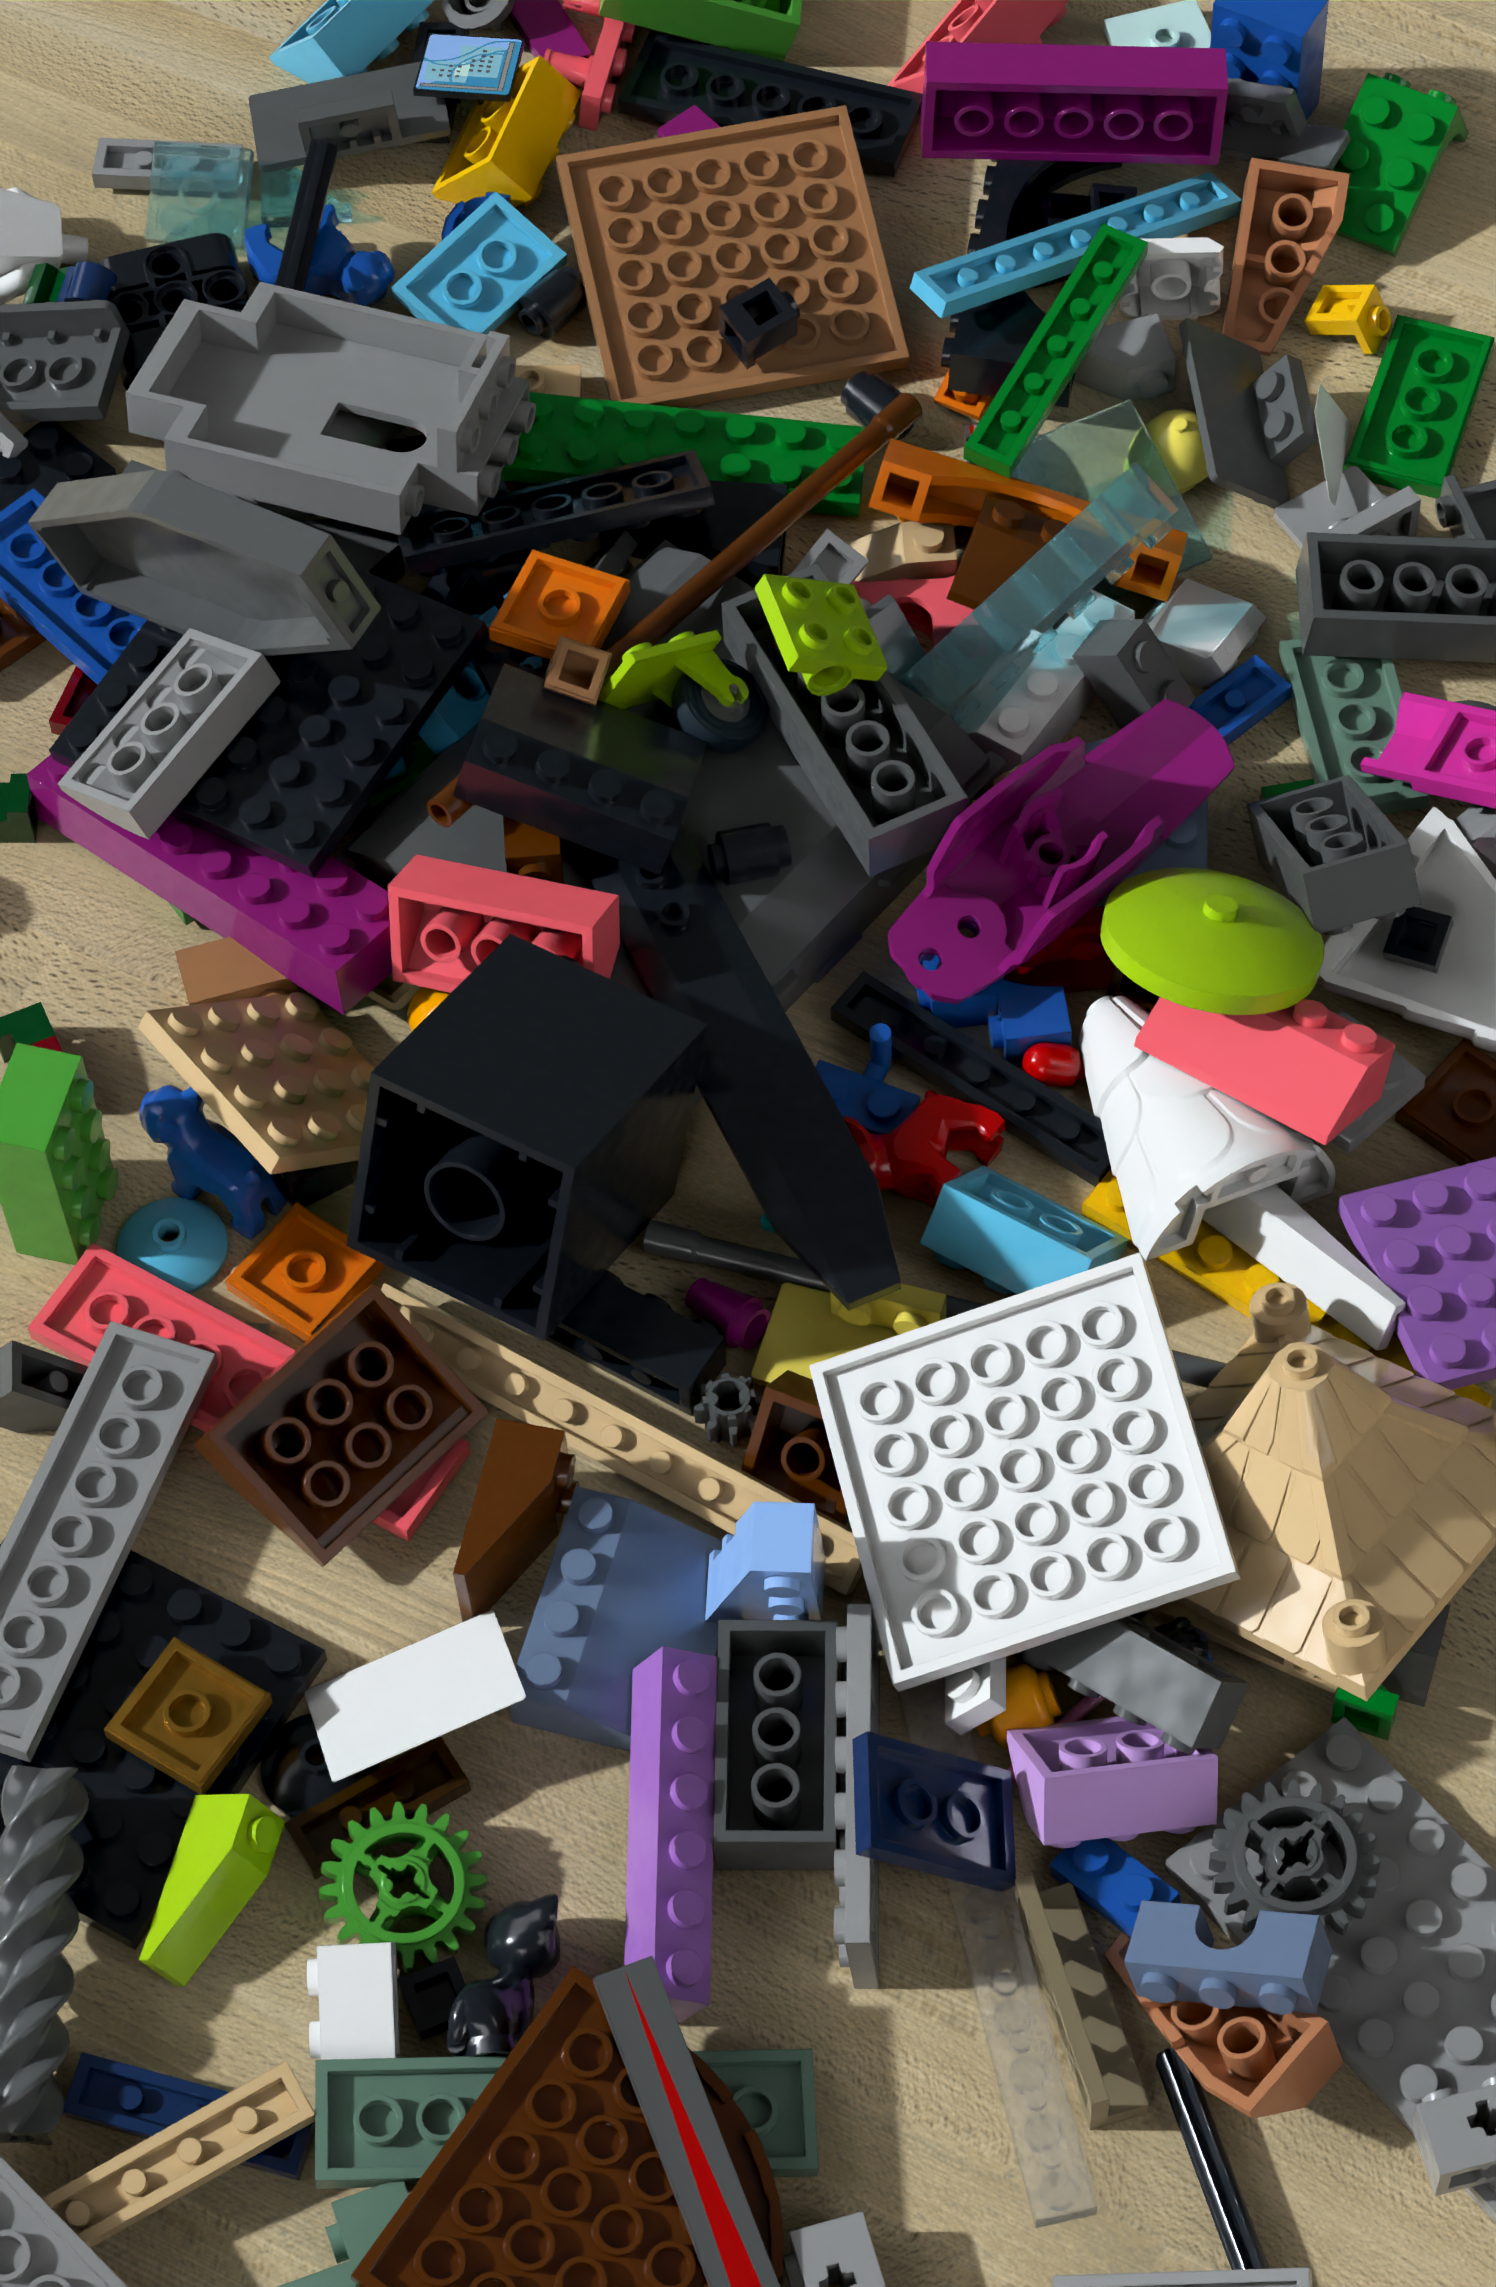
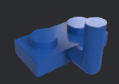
M878 1023L873 1025L869 1031L870 1060L862 1075L820 1059L815 1068L842 1117L848 1116L857 1120L869 1133L886 1134L901 1125L920 1104V1096L883 1083L892 1065V1035L888 1025Z

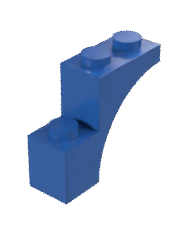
M936 955L932 961L926 960L919 963L927 970H936L940 959ZM1001 978L959 1004L931 1000L932 998L922 989L915 987L917 1004L925 1010H929L931 1014L952 1027L962 1028L988 1024L992 1049L1002 1048L1003 1059L1016 1067H1023L1022 1062L1025 1052L1036 1043L1053 1042L1071 1046L1072 1030L1063 985L1032 986Z

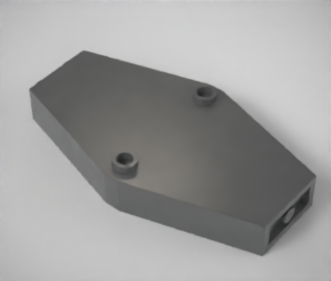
M155 469L57 483L28 521V524L82 594L183 635L191 628L260 652L264 656L351 650L381 610V606L331 534L195 482L177 470L168 472Z

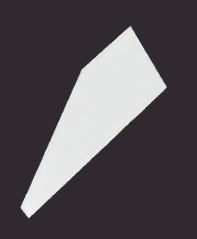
M1320 383L1314 414L1328 496L1331 503L1335 506L1351 422Z

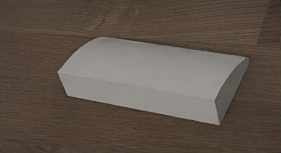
M189 628L58 782V786L67 795L96 814L149 840L281 681L262 653Z

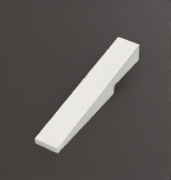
M1276 1184L1205 1210L1202 1219L1286 1283L1300 1288L1307 1299L1376 1351L1387 1348L1395 1331L1397 1315L1404 1310L1406 1303Z

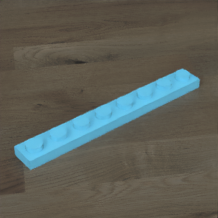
M1210 171L916 271L913 274L910 289L942 319L1071 274L1103 223L1139 239L1174 238L1237 216L1242 200Z

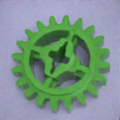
M395 1802L392 1819L389 1821H385L382 1814L373 1807L370 1809L369 1821L371 1828L364 1829L361 1824L354 1820L349 1821L348 1832L353 1842L347 1843L340 1839H333L331 1842V1850L342 1861L322 1862L321 1873L335 1880L336 1883L320 1887L319 1899L338 1903L324 1913V1921L326 1924H336L339 1922L346 1924L337 1935V1943L339 1945L347 1944L355 1938L360 1941L359 1943L396 1942V1954L401 1958L405 1973H411L414 1956L417 1954H421L429 1966L436 1964L437 1946H442L447 1952L456 1955L459 1951V1944L453 1932L458 1931L461 1934L473 1936L476 1926L470 1918L465 1916V1913H482L485 1907V1901L470 1894V1892L481 1890L487 1885V1876L469 1872L470 1869H473L481 1862V1851H470L467 1853L460 1851L467 1843L469 1832L465 1829L455 1833L453 1836H448L446 1832L449 1826L450 1815L447 1813L442 1815L435 1824H428L427 1806L425 1804H421L418 1807L413 1819H407L401 1802ZM406 1842L416 1844L414 1849L397 1858H389L384 1855L378 1858L372 1854L375 1850L392 1843ZM436 1856L445 1864L452 1880L453 1896L451 1902L438 1895V1889L431 1883L428 1876L430 1866ZM356 1873L369 1880L368 1885L375 1891L378 1897L376 1909L369 1919L360 1910L354 1896L353 1881ZM406 1876L414 1879L413 1892L416 1895L405 1892L400 1899L392 1896L393 1883L390 1881L391 1879L398 1883H401ZM407 1917H419L424 1920L428 1917L435 1921L429 1927L416 1932L395 1933L390 1931L393 1925Z

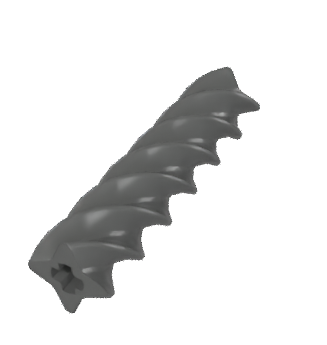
M13 1765L4 1781L1 1793V1812L5 1830L0 1838V2143L53 2145L47 2135L55 2128L64 2113V2093L53 2076V2072L65 2059L69 2050L70 2039L69 2032L57 2012L72 1994L75 1979L74 1972L62 1951L74 1938L80 1922L78 1910L66 1891L74 1884L83 1871V1851L71 1831L83 1819L89 1806L87 1790L82 1782L73 1777L78 1771V1768L74 1767L37 1768Z

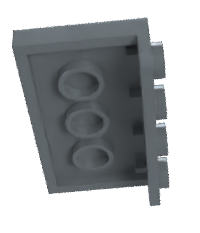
M106 300L0 304V412L11 423L99 420L106 418L130 336V331L115 304Z

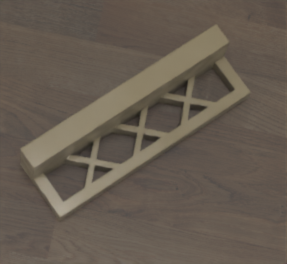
M1033 1875L1015 1879L1014 1910L1089 2129L1093 2130L1149 2113L1150 2104L1074 1886L1069 1882L1038 1891Z

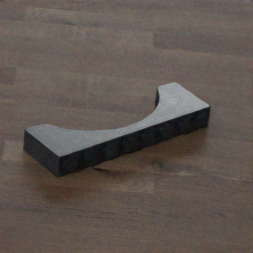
M991 159V162H996L997 164L996 166H987L983 186V195L989 197L988 200L979 199L976 211L975 229H980V234H970L967 254L1010 240L1025 216L1036 206L1040 192H1054L1084 176L1120 168L1122 163ZM1024 290L951 315L949 332L955 333L954 338L945 337L941 356V368L949 369L948 390L996 396L1046 315ZM1076 371L1055 406L1069 407Z

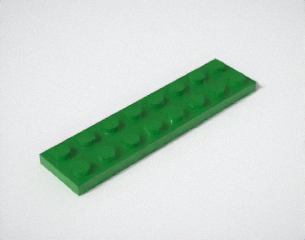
M529 392V402H533L536 405L534 422L529 433L522 432L515 460L512 465L505 464L501 472V480L546 484L694 449L708 480L787 484L789 494L866 427ZM865 463L808 512L859 517Z

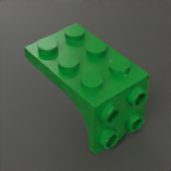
M1367 73L1343 127V130L1349 132L1351 141L1332 170L1350 174L1343 221L1336 235L1396 257L1444 150L1451 140L1464 143L1469 132L1459 106L1455 105L1456 100L1453 97L1433 89L1429 90L1428 94L1410 88V82L1395 74L1384 73L1381 78Z

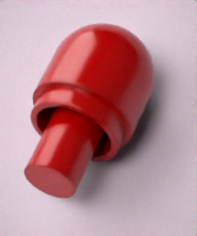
M1039 1042L1030 1046L1024 1054L1022 1062L1024 1072L1046 1086L1064 1088L1066 1086H1073L1076 1079L1086 1080L1082 1058L1079 1057L1078 1050L1071 1048L1068 1044Z

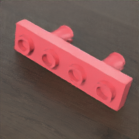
M563 0V10H573L603 18L604 24L595 53L590 55L589 59L552 51L549 48L546 49L544 59L570 83L582 89L578 127L597 131L602 113L611 114L617 85L611 83L613 77L622 78L628 54L627 49H622L623 43L633 42L637 25L599 16L600 0Z

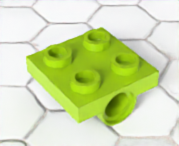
M764 574L754 589L787 670L789 672L801 673L807 689L812 694L827 696L844 689L853 679L878 681L888 669L885 657L853 584Z

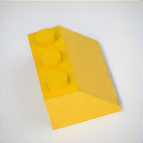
M541 55L520 66L510 102L484 100L482 105H478V100H475L431 193L439 200L457 204L461 201L465 203L472 198L484 197L487 192L496 191L500 194L510 195L511 205L514 208L521 204L523 206L530 205L543 189L541 179L546 169L555 161L556 156L559 154L560 150L557 145L562 134L569 129L575 120L576 114L573 111L581 96V92Z

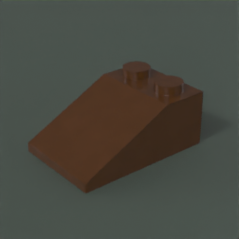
M500 1418L496 1419L453 1571L462 1622L489 1611L559 1535L564 1514L568 1512L576 1486L579 1487V1481L573 1480L576 1457L574 1454L568 1453L564 1430Z

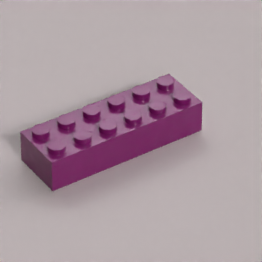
M926 41L921 112L922 158L1218 165L1228 95L1226 49Z

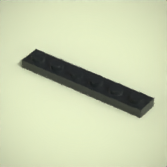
M865 971L859 975L831 1007L832 1021L869 1044V1031L871 1027L878 1023L888 1025L892 1035V1059L952 1097L966 1103L983 1105L997 1112L1005 1120L1006 1131L1094 1187L1099 1184L1111 1169L1103 1128L1099 1118Z

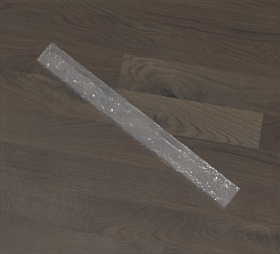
M945 1677L900 1692L896 1689L909 1743L978 1762L971 1732L968 1731L963 1735H959L945 1724ZM945 1878L1035 2228L1097 2215L1096 2199L1013 1889L1011 1887L1003 1892H998Z

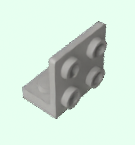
M1352 466L1342 471L1335 506L1329 500L1327 484L1324 481L1274 509V520L1301 550L1307 532L1416 537L1421 498L1410 486L1392 495H1383L1357 466Z

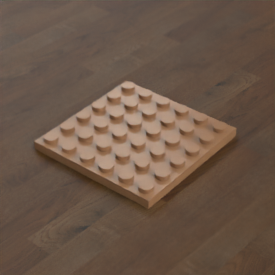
M846 105L556 156L557 171L609 400L685 408L852 378L861 371L874 374L909 367V353ZM770 277L780 292H789L798 305L800 317L798 318L797 335L757 358L756 365L746 369L719 334V306Z

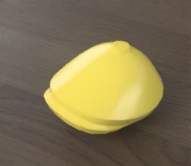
M1185 409L1165 411L1144 424L1136 433L1128 448L1127 458L1124 462V473L1135 487L1154 498L1171 499L1189 491L1209 476L1206 470L1207 465L1201 435L1198 430L1199 425L1196 412Z

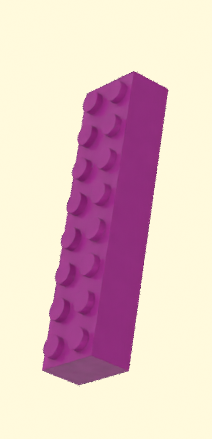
M51 755L26 774L37 818L223 938L231 937L287 979L341 1014L345 1015L392 973L388 891L334 857L329 856L316 876L312 878L172 814L166 818L148 840L110 822L63 792L58 786V782L69 771L70 767L53 760Z

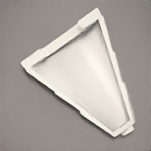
M1433 806L1407 841L1410 843L1421 905L1415 907L1452 916L1454 923L1438 972L1434 973L1385 960L1383 949L1394 918L1388 920L1372 918L1355 923L1349 931L1332 935L1324 945V960L1317 984L1330 992L1400 1014L1407 1021L1471 1039L1473 1046L1496 1053V880L1455 822Z
M1105 996L1095 1001L1089 1007L1078 1038V1044L1094 1115L1101 1119L1112 1174L1117 1177L1133 1244L1138 1247L1145 1261L1193 1244L1205 1210L1274 1184H1277L1298 1205L1332 1193L1336 1177L1334 1165L1324 1150L1307 1138L1306 1135L1134 1047L1136 1037L1150 1015L1148 1011L1125 996Z

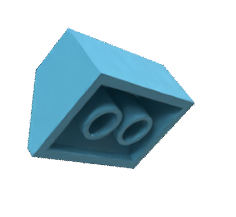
M327 0L269 56V59L274 65L307 83L370 72L366 67L375 58L377 61H381L400 45L396 38L404 30L407 32L414 30L420 25V22H424L430 14L426 8L434 0Z
M982 1166L943 1185L920 1244L935 1251L934 1257L939 1262L956 1269H965L966 1267L983 1276V1282L989 1288L1004 1294H1019L1119 1260L1127 1247L1129 1239L986 1166Z

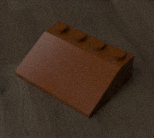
M374 1283L356 1295L193 1445L235 1491L323 1567L484 1418L489 1411Z

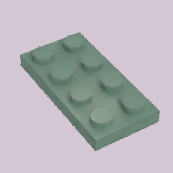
M1301 638L1280 641L1279 657L1285 679L1292 685L1291 701L1314 783L1318 784L1350 775L1383 814L1430 807L1431 794L1414 791L1409 783L1377 777L1361 771L1360 764L1364 757L1379 759L1395 733L1402 691L1393 660L1302 655Z

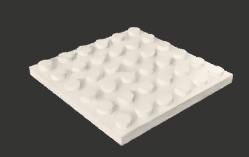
M1140 1252L809 1365L892 1685L898 1692L1241 1579L1148 1269Z

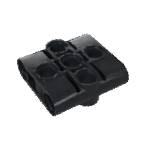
M209 233L107 257L98 263L113 271L118 277L116 285L111 287L108 301L115 304L130 331L119 370L126 391L184 299L238 312L243 310L249 300L247 283L241 271L234 243L230 237L221 233Z

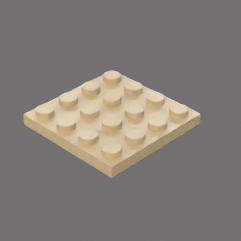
M304 992L146 1011L138 1029L270 1175L359 1160L370 1076L376 1067L369 1064L352 1045L351 1039L345 1033L338 1030L319 1010L317 1002L308 995H305Z

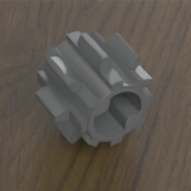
M722 1372L721 1379L715 1382L710 1380L707 1384L702 1383L700 1385V1396L703 1403L694 1406L695 1423H705L707 1441L710 1443L715 1441L718 1444L721 1440L730 1442V1446L734 1448L739 1445V1440L744 1437L750 1439L763 1396H755L752 1378L740 1376L737 1379L730 1377V1374L727 1372ZM726 1408H736V1409H737V1410H734V1411H722L723 1409H726Z

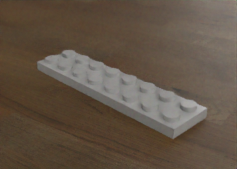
M110 1321L0 1547V1753L31 1762L218 1366L215 1353Z

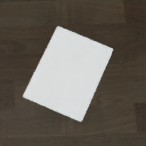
M493 1610L305 1691V1697L333 1782L344 1779L526 1698Z

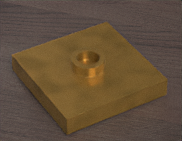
M174 1637L104 1728L106 1737L112 1742L198 1794L204 1795L273 1702L268 1692Z

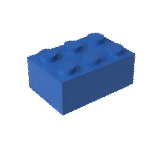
M1215 0L1212 12L1210 48L1226 49L1227 78H1239L1249 82L1273 86L1282 85L1294 89L1307 121L1319 104L1329 0Z

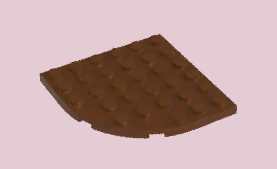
M575 1966L571 1967L351 2274L353 2282L360 2287H709L592 1978ZM689 2049L780 2285L783 2273L784 2234L780 2201L771 2166L755 2129L751 2128L744 2113L734 2101L731 2091L716 2073Z

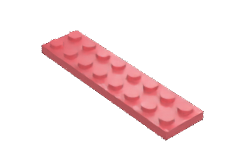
M94 1243L85 1251L28 1326L31 1339L74 1362L89 1366L110 1321L215 1353L218 1366L190 1423L205 1433L296 1351ZM461 1438L376 1517L372 1523L409 1542L470 1455L469 1442Z

